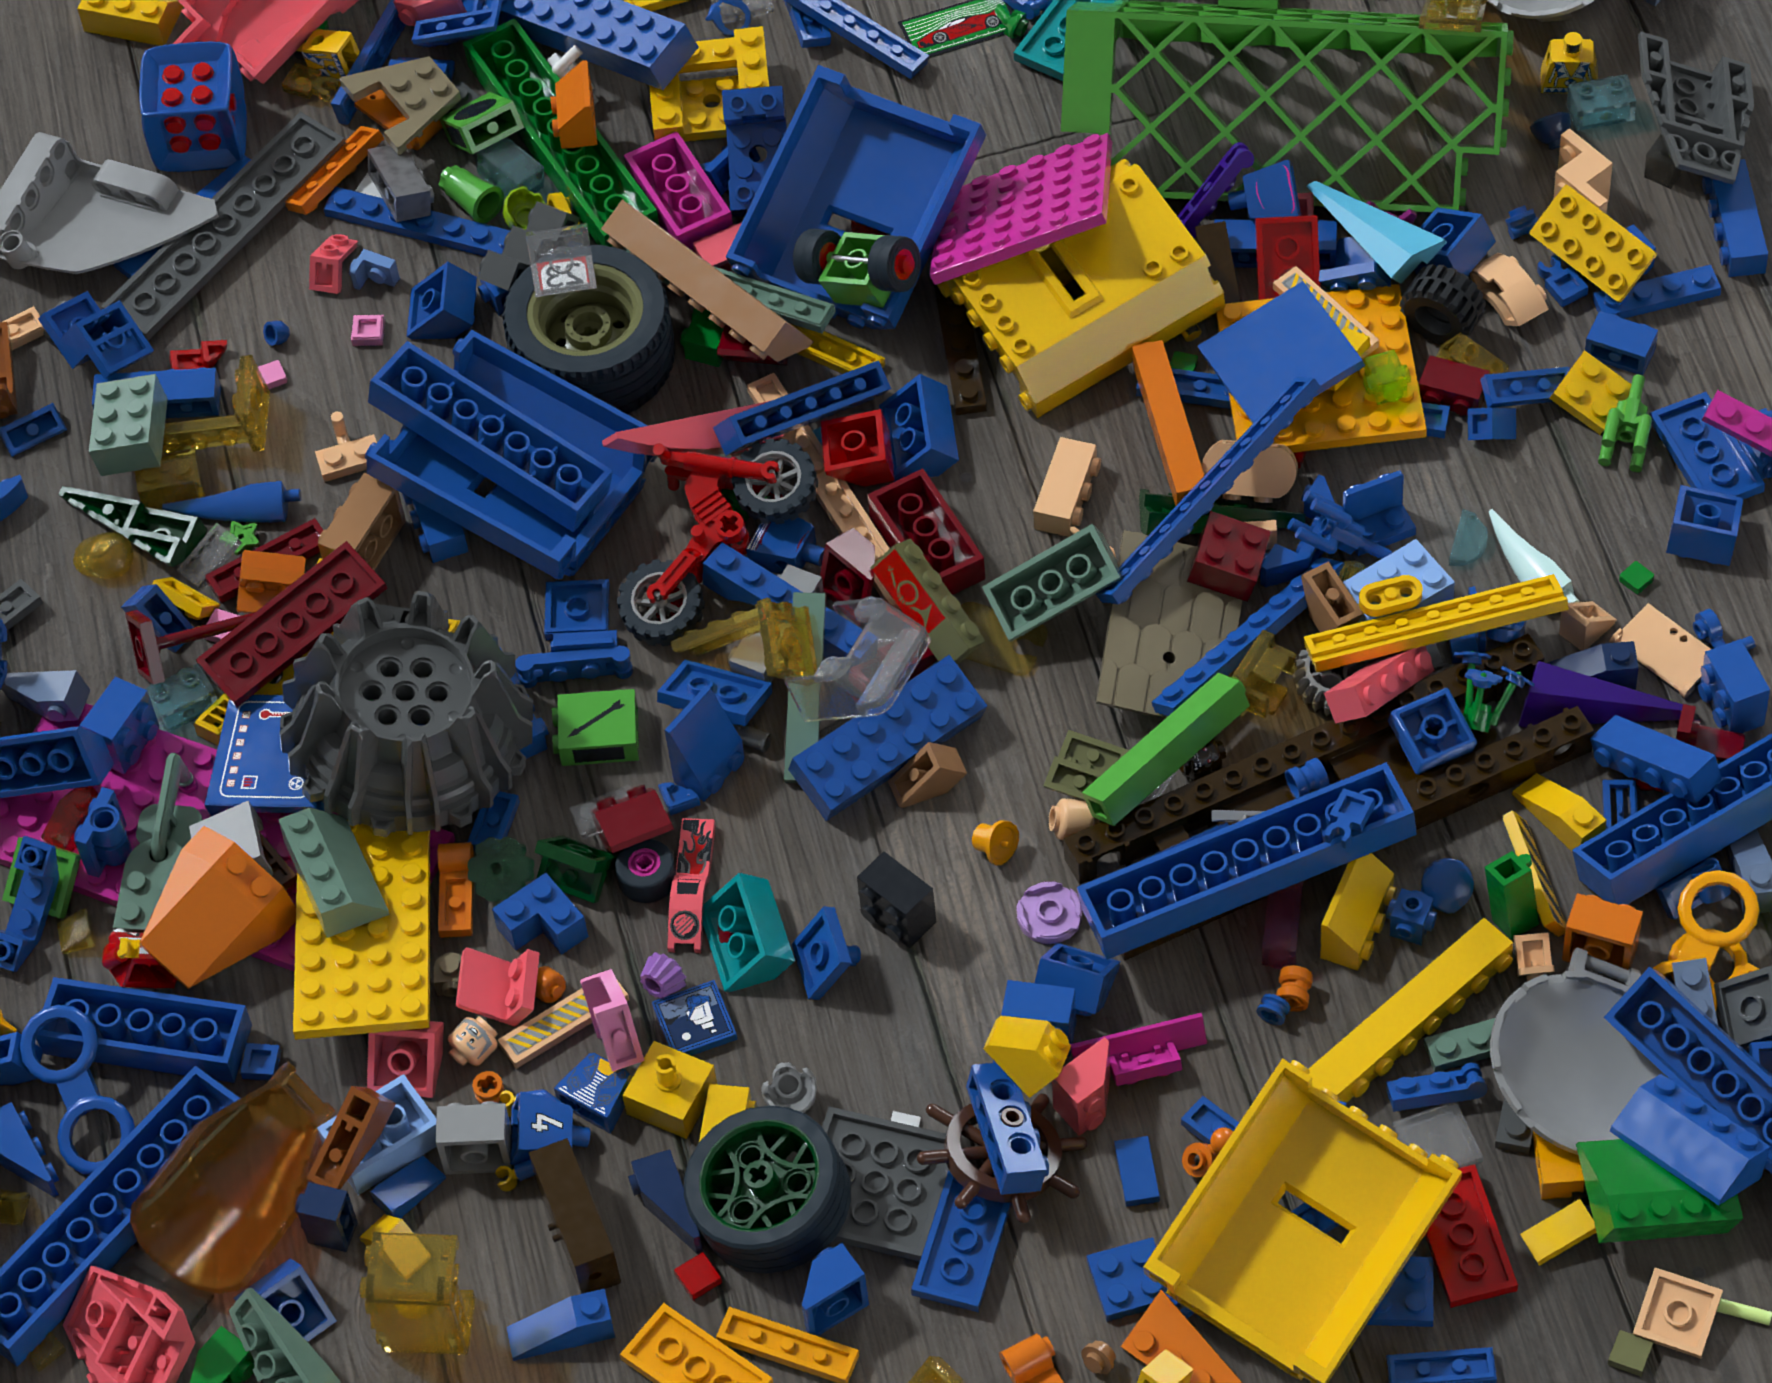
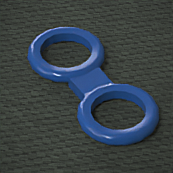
M58 1004L43 1008L30 1018L22 1031L20 1051L22 1061L31 1075L44 1083L57 1084L67 1112L60 1121L57 1135L60 1153L70 1167L81 1174L90 1175L103 1161H86L75 1150L72 1136L78 1120L90 1111L98 1109L108 1111L115 1116L120 1124V1143L135 1129L133 1117L123 1104L111 1097L100 1095L89 1069L96 1058L98 1048L95 1026L89 1017L77 1008ZM60 1018L68 1019L74 1022L82 1032L84 1042L82 1053L70 1067L58 1071L49 1070L36 1057L34 1047L36 1036L41 1028L50 1021Z

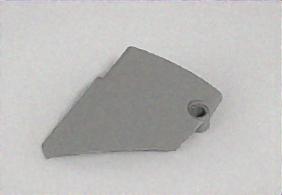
M38 132L34 135L0 189V259L7 261L14 269L33 266L46 270L80 274L140 255L201 227L219 217L217 205L214 199L179 190L170 178L160 173L109 159L105 160L102 165L82 160L77 156L69 141Z

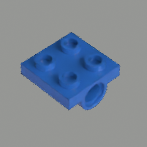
M104 787L101 788L97 798H93L90 802L88 815L83 825L81 824L77 827L74 835V842L87 874L98 878L101 876L106 865L119 866L124 864L132 851L125 830L127 824L114 790Z

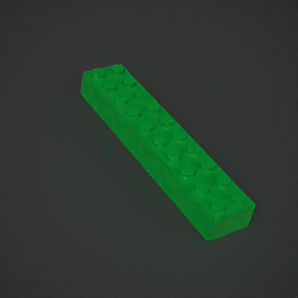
M515 18L497 26L496 31L474 37L463 43L468 67L486 92L497 94L514 102L524 125V128L516 133L558 191L569 198L572 210L580 217V221L598 245L615 248L607 242L610 236L601 228L622 199L659 225L657 209L597 128V145L561 148L560 137H554L552 119H557V114H552L550 98L556 96L555 83L560 78L552 72L549 63Z

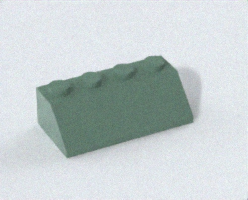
M1091 524L987 583L982 588L1008 640L1012 642L1122 578L1117 560L1103 533L1094 524Z
M307 808L278 819L287 850L327 938L390 915L347 819L340 815L328 814L325 811Z

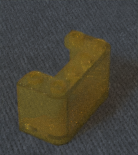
M373 1232L372 1244L367 1245L365 1249V1266H368L367 1277L361 1278L360 1297L366 1298V1314L371 1315V1328L376 1329V1343L381 1344L384 1352L468 1354L476 1296L474 1290H462L458 1286L460 1266L455 1264L456 1250L459 1249L457 1235Z

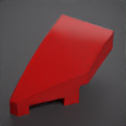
M227 340L201 341L200 349L171 350L169 354L171 369L212 368L227 350Z

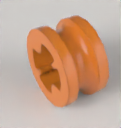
M493 1071L481 1072L473 1080V1091L479 1103L487 1101L498 1103L501 1101L499 1096L505 1090L502 1079L497 1073ZM489 1084L494 1085L495 1089H489L487 1093H483L482 1087L487 1088Z

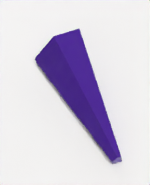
M1538 661L1531 680L1535 685L1534 687L1530 685L1518 726L1536 725L1562 713L1566 707L1571 709L1576 706L1579 707L1590 724H1606L1614 715L1632 722L1680 720L1683 704Z

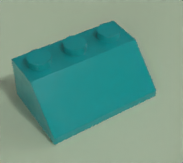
M738 873L703 904L702 923L725 992H732L774 980L795 962L768 879ZM718 924L721 930L734 933L726 943H720Z

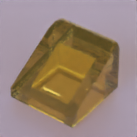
M86 908L77 911L57 924L62 954L95 947L91 921Z
M929 1356L909 1383H961L963 1379L941 1357Z

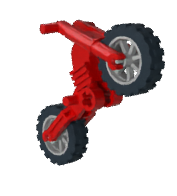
M774 438L766 439L765 443L760 444L757 442L751 446L752 449L749 451L745 450L740 455L741 460H738L737 457L726 458L695 452L671 451L661 443L653 446V453L660 459L661 464L668 465L664 469L667 475L668 488L672 491L678 490L680 480L686 481L685 493L694 518L699 525H694L691 528L692 538L674 561L666 560V562H661L660 559L651 560L652 563L648 565L643 563L637 566L638 570L634 573L631 571L626 576L627 581L621 584L619 588L621 595L617 597L619 614L627 630L637 640H645L651 646H656V643L668 646L671 645L670 642L677 641L678 643L684 640V636L688 633L691 635L696 629V623L701 622L703 617L702 609L705 608L703 592L700 587L703 581V562L721 542L742 555L747 553L746 548L751 538L742 516L738 512L733 511L731 505L721 494L722 488L734 490L741 509L746 511L752 519L756 520L758 518L764 524H770V522L784 524V520L788 519L793 521L799 517L798 514L802 511L805 513L810 508L809 503L814 501L817 495L818 478L811 457L807 452L803 451L799 444L794 443L792 445L786 439H780V441H775ZM784 464L794 468L781 474ZM798 476L795 486L785 482ZM785 490L789 491V493L783 497L782 493ZM766 496H770V497H771V499H764V498H765ZM646 592L648 599H641ZM639 606H652L643 617L641 616ZM669 614L671 618L666 619V616ZM656 615L660 621H650V619Z

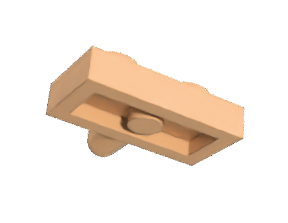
M338 411L331 414V421L338 445L315 451L324 482L367 470L365 454L372 443H377L374 434L350 441L343 414Z

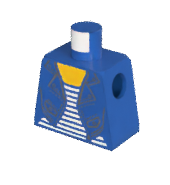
M589 1053L554 1087L556 1098L562 1103L570 1105L574 1114L611 1134L625 1108L622 1095L632 1077L626 1071L628 1067L612 1072L607 1059L596 1053Z

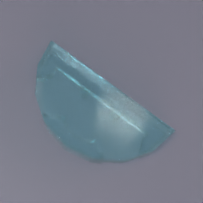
M1462 510L1449 558V566H1463L1473 563L1483 555L1487 547L1488 530L1477 519V515L1471 511Z

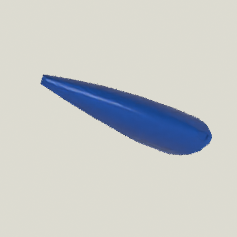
M282 481L249 484L235 490L207 497L162 504L163 510L210 520L258 523L285 522L288 513V502L301 501L302 496L300 489L286 490Z

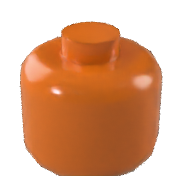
M539 967L535 997L544 1003H553L563 995L566 981L563 975L551 967Z

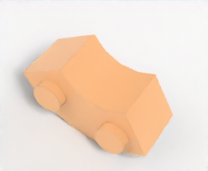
M1496 253L1478 263L1469 274L1477 288L1482 291L1483 299L1487 300L1494 307L1506 326H1520L1549 310L1545 302L1547 297L1544 289L1539 284L1535 285L1513 256L1508 257L1504 254Z

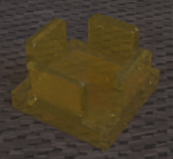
M1263 629L1231 677L1241 681L1246 689L1245 695L1250 706L1239 715L1242 718L1247 711L1262 718H1266L1268 714L1274 715L1288 694L1286 687L1275 683L1282 671L1293 675L1297 670V654L1275 644L1274 634Z

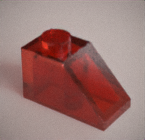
M92 786L74 788L61 798L41 836L42 841L57 848L73 852L77 848L74 842L76 829L79 825H83L88 815L90 802L93 798H97L99 793Z

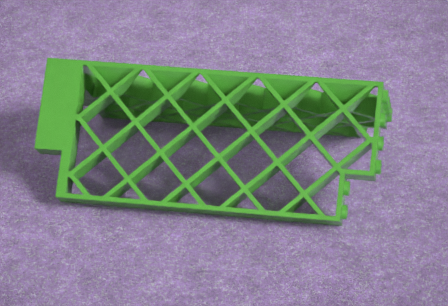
M1116 0L1114 3L1076 2L1066 12L1061 132L1097 133L1099 136L1108 133L1111 138L1113 93H1115L1146 128L1114 157H1111V166L1118 163L1122 157L1151 133L1181 166L1156 189L1163 198L1191 199L1198 190L1167 188L1185 172L1200 188L1205 179L1193 165L1224 137L1232 145L1242 142L1232 130L1266 101L1292 130L1295 136L1263 165L1254 156L1252 167L1256 171L1275 164L1301 141L1331 174L1322 184L1330 186L1333 182L1337 181L1351 197L1364 203L1368 201L1374 202L1380 210L1407 211L1411 209L1415 212H1433L1438 207L1459 211V206L1465 207L1466 188H1460L1461 176H1467L1468 158H1462L1463 153L1499 155L1500 147L1506 148L1507 129H1501L1502 117H1508L1509 99L1503 98L1504 86H1510L1511 68H1505L1506 55L1512 56L1514 31L1508 30V23L1472 21V17L1298 8L1261 9L1221 7L1218 4ZM1119 37L1139 40L1150 53L1118 82H1114L1116 40ZM1198 41L1213 43L1225 57L1194 85H1191L1161 52L1170 42ZM1274 45L1289 47L1300 60L1271 87L1266 89L1236 54L1245 46ZM1324 49H1350L1365 51L1376 64L1345 92L1341 93L1313 62L1312 58ZM1398 53H1427L1442 55L1452 67L1417 97L1387 63ZM1474 57H1500L1497 102H1493L1463 68ZM1152 58H1155L1185 91L1154 121L1146 115L1122 88ZM1230 61L1260 96L1227 125L1197 90ZM1306 65L1336 100L1302 129L1272 94ZM1382 69L1411 104L1377 133L1347 98ZM1458 73L1485 103L1487 108L1452 137L1426 108L1423 102ZM1190 97L1221 132L1191 159L1187 160L1157 126ZM1341 105L1371 140L1337 169L1307 134ZM1417 109L1447 143L1417 170L1412 172L1383 138ZM1496 113L1494 146L1459 144L1463 138L1490 114ZM1377 145L1406 179L1383 200H1365L1343 174ZM1453 149L1456 152L1453 204H1440L1418 178ZM1242 183L1233 192L1244 190V184ZM1412 184L1428 203L1393 200ZM1224 192L1217 201H1228L1229 192ZM1314 196V206H1322V207H1325V206Z

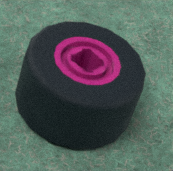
M648 839L624 848L618 853L615 862L619 887L629 899L640 903H652L661 900L671 892L672 881L676 874L673 854L660 841Z

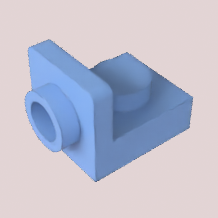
M363 249L359 257L352 261L349 268L353 287L358 290L362 288L367 278L378 284L384 283L395 287L400 279L394 259Z

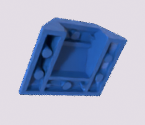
M462 0L467 11L466 13L416 21L412 36L413 45L423 47L445 46L496 31L503 0Z

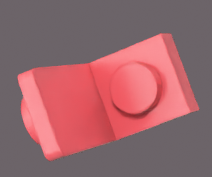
M335 234L326 239L310 255L309 290L338 294L342 290V262L358 247L357 240L348 239L346 235Z

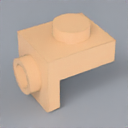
M1549 932L1513 936L1518 977L1526 976L1527 981L1543 974L1555 972L1551 960Z

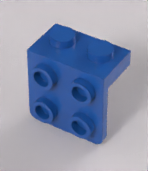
M1353 236L1338 240L1336 244L1335 268L1319 271V282L1330 292L1358 288L1373 290L1376 287H1391V277Z

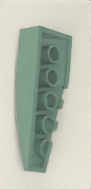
M247 1288L228 1310L246 1352L250 1351L255 1361L253 1372L258 1382L341 1383L330 1367L301 1334L253 1288Z

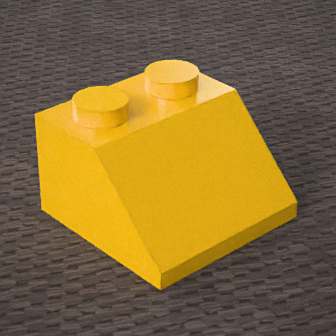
M1000 1016L996 1019L983 1049L1030 1098L1060 1075L1071 1044L1065 1033L1055 1028L1049 1021Z

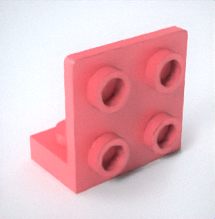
M466 947L461 955L456 1007L516 1027L534 1010L540 953L527 949L517 959L515 958L512 962Z

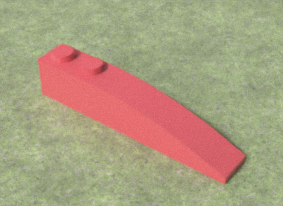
M767 402L616 432L602 440L603 447L652 456H656L653 453V446L658 443L663 444L671 451L695 452L707 455L724 454L713 427L732 415ZM784 434L774 437V440H778L779 438L783 437ZM746 448L738 452L732 453L730 455L731 457L739 456L745 450H749L748 448Z

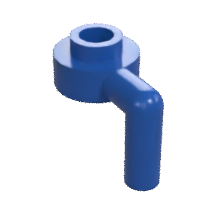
M1706 609L1695 615V622H1693L1696 636L1700 640L1704 639L1705 642L1711 643L1713 648L1725 645L1723 629L1714 611ZM1751 636L1741 639L1747 650L1756 647L1755 641Z

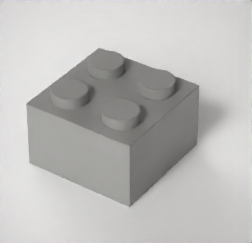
M487 1101L478 1105L451 1103L447 1106H437L436 1146L445 1175L494 1173L500 1166H508L511 1170L513 1169V1165L510 1164L511 1124L505 1103Z

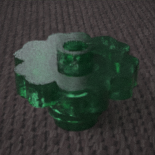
M506 836L501 840L496 837H488L484 842L476 846L477 856L470 858L468 861V879L477 883L475 889L477 895L484 897L490 902H498L501 899L503 901L525 887V882H529L534 878V860L531 857L525 856L526 845L518 842L513 837Z

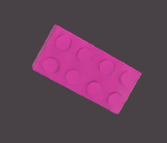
M677 131L624 154L626 169L657 209L659 226L693 252V242L733 225L730 209Z

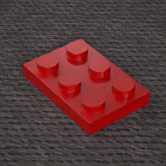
M1317 215L1255 218L1258 299L1278 297L1279 294L1273 290V282L1295 266L1320 287Z

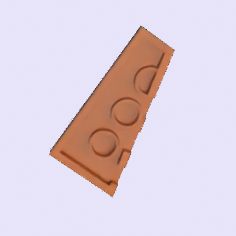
M1160 1290L1120 1346L1124 1351L1146 1366L1167 1349L1194 1369L1189 1383H1242L1162 1290Z

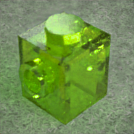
M1394 349L1365 358L1364 387L1368 395L1373 394L1377 405L1395 402L1400 398L1407 397V383L1411 382L1410 372L1406 364L1401 365Z

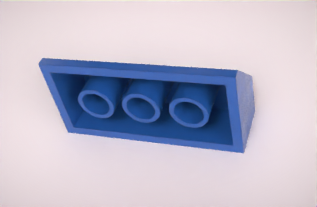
M77 726L0 737V798L100 785L114 765L103 736Z
M1662 1074L1644 1083L1637 1089L1610 1128L1611 1133L1718 1206L1761 1179L1770 1146L1758 1139L1754 1134L1746 1131L1727 1116L1719 1113L1700 1098L1692 1095Z

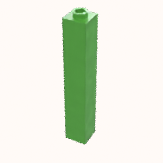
M1217 673L1082 792V795L1092 816L1112 826H1115L1250 706L1245 695L1246 689L1243 683L1235 677L1231 678Z

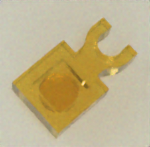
M298 63L293 65L281 83L284 92L310 99L312 94H314L322 101L328 103L331 100L330 91L326 89L337 91L339 87L337 79L332 77L322 78L320 70Z

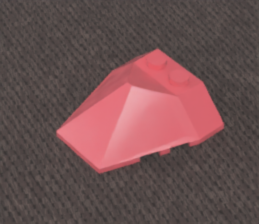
M90 1266L63 1323V1327L78 1359H84L90 1372L86 1376L89 1383H176L196 1343L184 1310L166 1292L97 1266Z

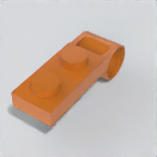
M472 842L438 844L437 858L440 873L439 937L473 936Z

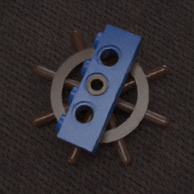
M997 1063L972 1065L966 1085L971 1104L962 1108L956 1115L933 1103L926 1107V1114L947 1126L948 1130L944 1141V1149L922 1151L917 1155V1161L921 1165L947 1164L953 1177L964 1187L954 1201L958 1209H965L977 1195L994 1202L1012 1203L1017 1220L1020 1223H1027L1031 1215L1026 1200L1042 1194L1049 1186L1069 1198L1074 1199L1079 1196V1187L1057 1175L1062 1152L1084 1150L1087 1147V1140L1084 1137L1059 1138L1055 1128L1041 1114L1049 1104L1048 1095L1044 1093L1039 1094L1030 1105L1028 1101H1024L1022 1090ZM978 1124L980 1130L974 1127V1125ZM964 1136L980 1146L961 1148L960 1137ZM985 1159L984 1164L979 1170L969 1162Z

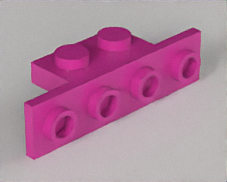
M1197 1013L1071 1044V1053L1074 1060L1105 1037L1109 1041L1110 1071L1116 1086L1134 1084L1140 1080L1157 1076H1167L1182 1070L1181 1059L1177 1051L1207 1044L1202 1013Z

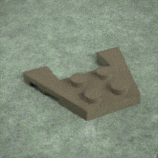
M430 56L339 78L341 87L354 102L378 90H383L407 120L384 131L385 140L398 155L403 154L407 150L406 145L415 137L420 138L423 135L422 130L432 121L437 122L461 100L460 91Z

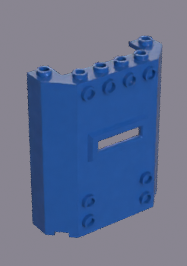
M818 65L727 252L726 258L732 266V271L745 277L834 304L836 312L832 318L835 319L836 316L845 318L847 323L856 328L863 329L866 326L871 329H895L916 283L908 291L891 292L883 308L874 307L863 303L862 306L835 303L822 285L805 283L797 276L793 265V251L796 241L808 229L832 230L842 237L846 231L828 225L832 214L889 235L905 236L912 239L916 243L921 257L919 279L985 140L986 133L982 125L956 114H953L950 122L857 89L850 85L845 74Z
M471 330L464 339L460 338L453 348V370L612 469L613 474L608 494L580 526L572 532L498 484L492 488L485 498L476 494L474 491L486 478L485 476L405 425L402 426L400 434L395 440H390V437L384 434L377 443L374 442L369 446L365 454L367 474L558 580L563 579L564 574L569 577L574 576L642 490L646 481L642 477L649 462H655L657 456L635 454L603 447L602 440L616 432L648 425Z

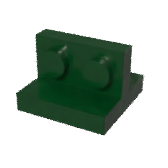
M563 835L537 841L534 852L543 856L536 879L547 873L562 892L596 903L599 902L607 871L616 869L615 862L618 855Z

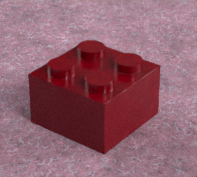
M1210 511L1201 532L1187 582L1248 602L1258 579L1271 531Z

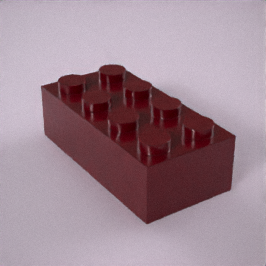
M923 468L868 494L870 517L889 546L893 547L898 543L912 539L920 547L923 556L931 567L939 573L942 582L952 595L986 579L983 555Z

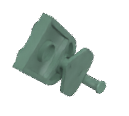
M170 753L166 759L158 804L146 807L139 816L136 838L140 844L131 851L125 862L113 924L114 930L121 928L126 932L144 933L181 849L191 840L189 826L203 820L202 815L196 808L175 805L178 787L189 786L194 781L193 774L189 772L187 766L177 753Z

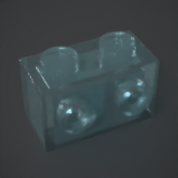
M1627 74L1591 81H1581L1568 85L1567 106L1576 131L1635 120L1637 100Z
M508 137L477 152L478 174L483 180L500 187L505 197L508 196L511 190L522 186L527 187L533 193L544 188V166Z
M198 663L181 669L176 674L166 678L165 682L151 684L145 689L148 691L160 725L159 729L166 732H171L198 719L217 700L214 688Z

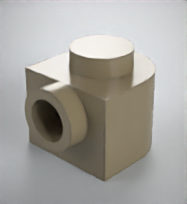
M446 953L436 960L434 964V986L437 996L457 997L461 964L460 954Z

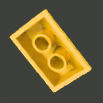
M81 0L77 10L84 32L161 46L166 45L184 6L178 0Z
M1372 853L1348 862L1321 924L1320 958L1357 971L1363 959L1369 960L1374 947V941H1371L1375 932L1380 934L1386 919V915L1383 912L1386 905L1389 906L1391 899H1395L1397 894V887L1393 886L1394 873Z

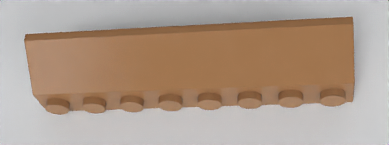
M623 199L602 226L601 230L610 236L607 242L618 249L623 250L626 248L630 251V254L643 260L657 273L661 281L665 278L670 281L667 286L680 297H683L685 293L691 297L688 301L690 305L701 313L705 309L710 311L711 314L708 318L721 328H724L726 324L732 329L729 334L742 344L746 340L751 342L752 346L749 349L763 360L768 355L779 362L810 347L814 342Z

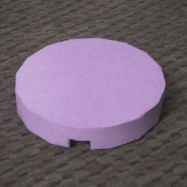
M1041 882L1029 887L1017 904V923L1021 931L1032 941L1042 944H1057L1070 939L1079 930L1083 920L1081 904L1077 893L1057 882Z

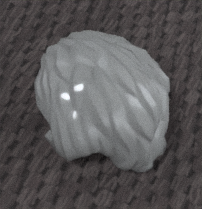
M789 1062L777 1064L776 1069L772 1073V1084L768 1085V1081H766L762 1085L761 1092L764 1101L768 1106L789 1107L805 1114L816 1100L817 1081L813 1072L809 1068H802L804 1072L800 1073Z

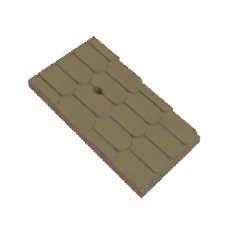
M1126 530L1122 532L1118 567L1122 565L1148 535ZM1177 542L1173 546L1171 554L1161 559L1152 568V574L1147 579L1139 582L1132 590V595L1128 600L1120 604H1111L1096 704L1166 719L1168 716L1155 713L1151 702L1162 693L1163 689L1172 685L1187 669L1199 662L1209 650L1214 649L1226 639L1230 632L1238 628L1242 600L1187 582L1197 546ZM1163 656H1168L1171 659V664H1167L1163 660Z

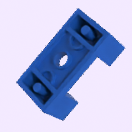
M782 86L722 90L730 180H728L729 201L733 217H743L746 215L781 143L782 135L787 130L785 95ZM755 147H763L767 151L766 159L759 163L750 159L751 150Z

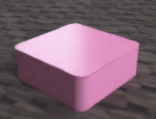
M279 360L256 368L264 390L287 383L286 375Z

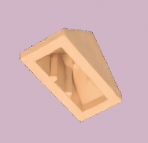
M1593 601L1568 603L1569 610L1561 611L1559 634L1582 651L1588 649L1607 632L1617 619Z

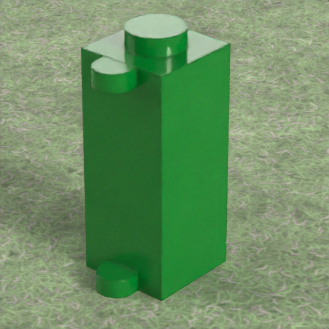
M1513 851L1484 867L1492 921L1511 940L1514 939L1513 936L1521 935L1539 925L1532 870L1529 868L1532 865L1531 856L1528 854L1517 856Z

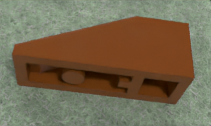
M351 1086L307 1179L316 1184L341 1189L381 1135L396 1103L370 1088Z

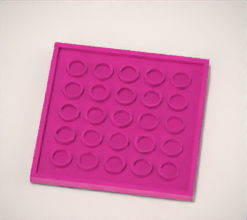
M1109 134L1088 136L1081 143L1073 146L1070 144L1063 145L1056 149L1054 153L1045 156H1033L1024 164L1006 166L999 173L991 176H979L972 180L971 183L962 186L933 247L930 277L934 285L1107 223L1113 144Z

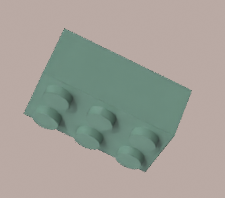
M156 374L97 383L89 454L101 476L161 467L168 398Z

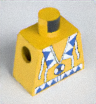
M316 29L308 40L295 51V57L306 61L315 79L340 87L339 78L347 76L360 51L351 32Z
M1577 32L1567 33L1564 39L1551 40L1541 66V93L1598 94V65L1594 41L1582 39V36Z

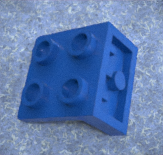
M1400 470L1391 474H1383L1377 479L1364 484L1353 485L1343 492V508L1346 513L1352 516L1354 522L1364 526L1363 537L1383 547L1416 535V526L1403 506L1404 475ZM1360 549L1355 550L1358 556L1366 554V552Z

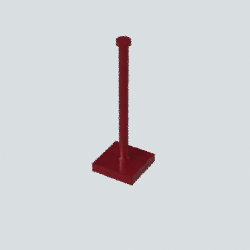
M138 610L126 612L125 616L138 673L153 685L165 682L159 655L161 649L230 632L255 612L160 637L155 635L152 620Z

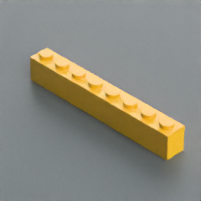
M1481 919L1309 1068L1310 1072L1308 1074L1312 1076V1086L1319 1090L1321 1087H1325L1339 1097L1338 1101L1346 1103L1354 1096L1356 1098L1360 1097L1368 1089L1370 1082L1378 1075L1382 1077L1388 1073L1397 1058L1402 1054L1406 1056L1411 1053L1419 1039L1426 1033L1428 1035L1434 1033L1440 1026L1442 1019L1449 1013H1457L1472 993L1477 994L1481 992L1495 973H1502L1510 966L1513 960V942L1487 919Z

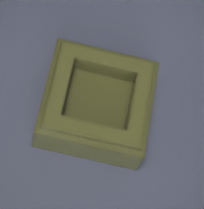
M1620 1330L1609 1356L1608 1365L1642 1377L1654 1342Z

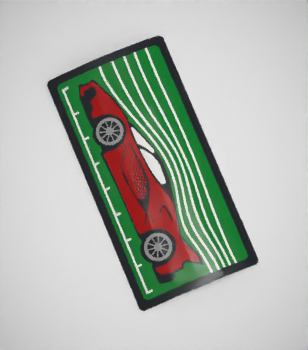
M968 0L899 21L898 24L908 43L928 54L929 57L1005 35L1006 26L996 16L994 9L998 5H1003L1010 15L1013 11L1002 0Z

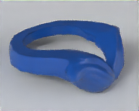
M718 0V2L711 5L705 18L706 21H712L723 35L733 37L734 30H729L722 22L719 5L724 2L743 11L745 22L740 29L749 27L751 11L742 0Z

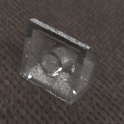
M587 223L526 232L535 297L597 288Z

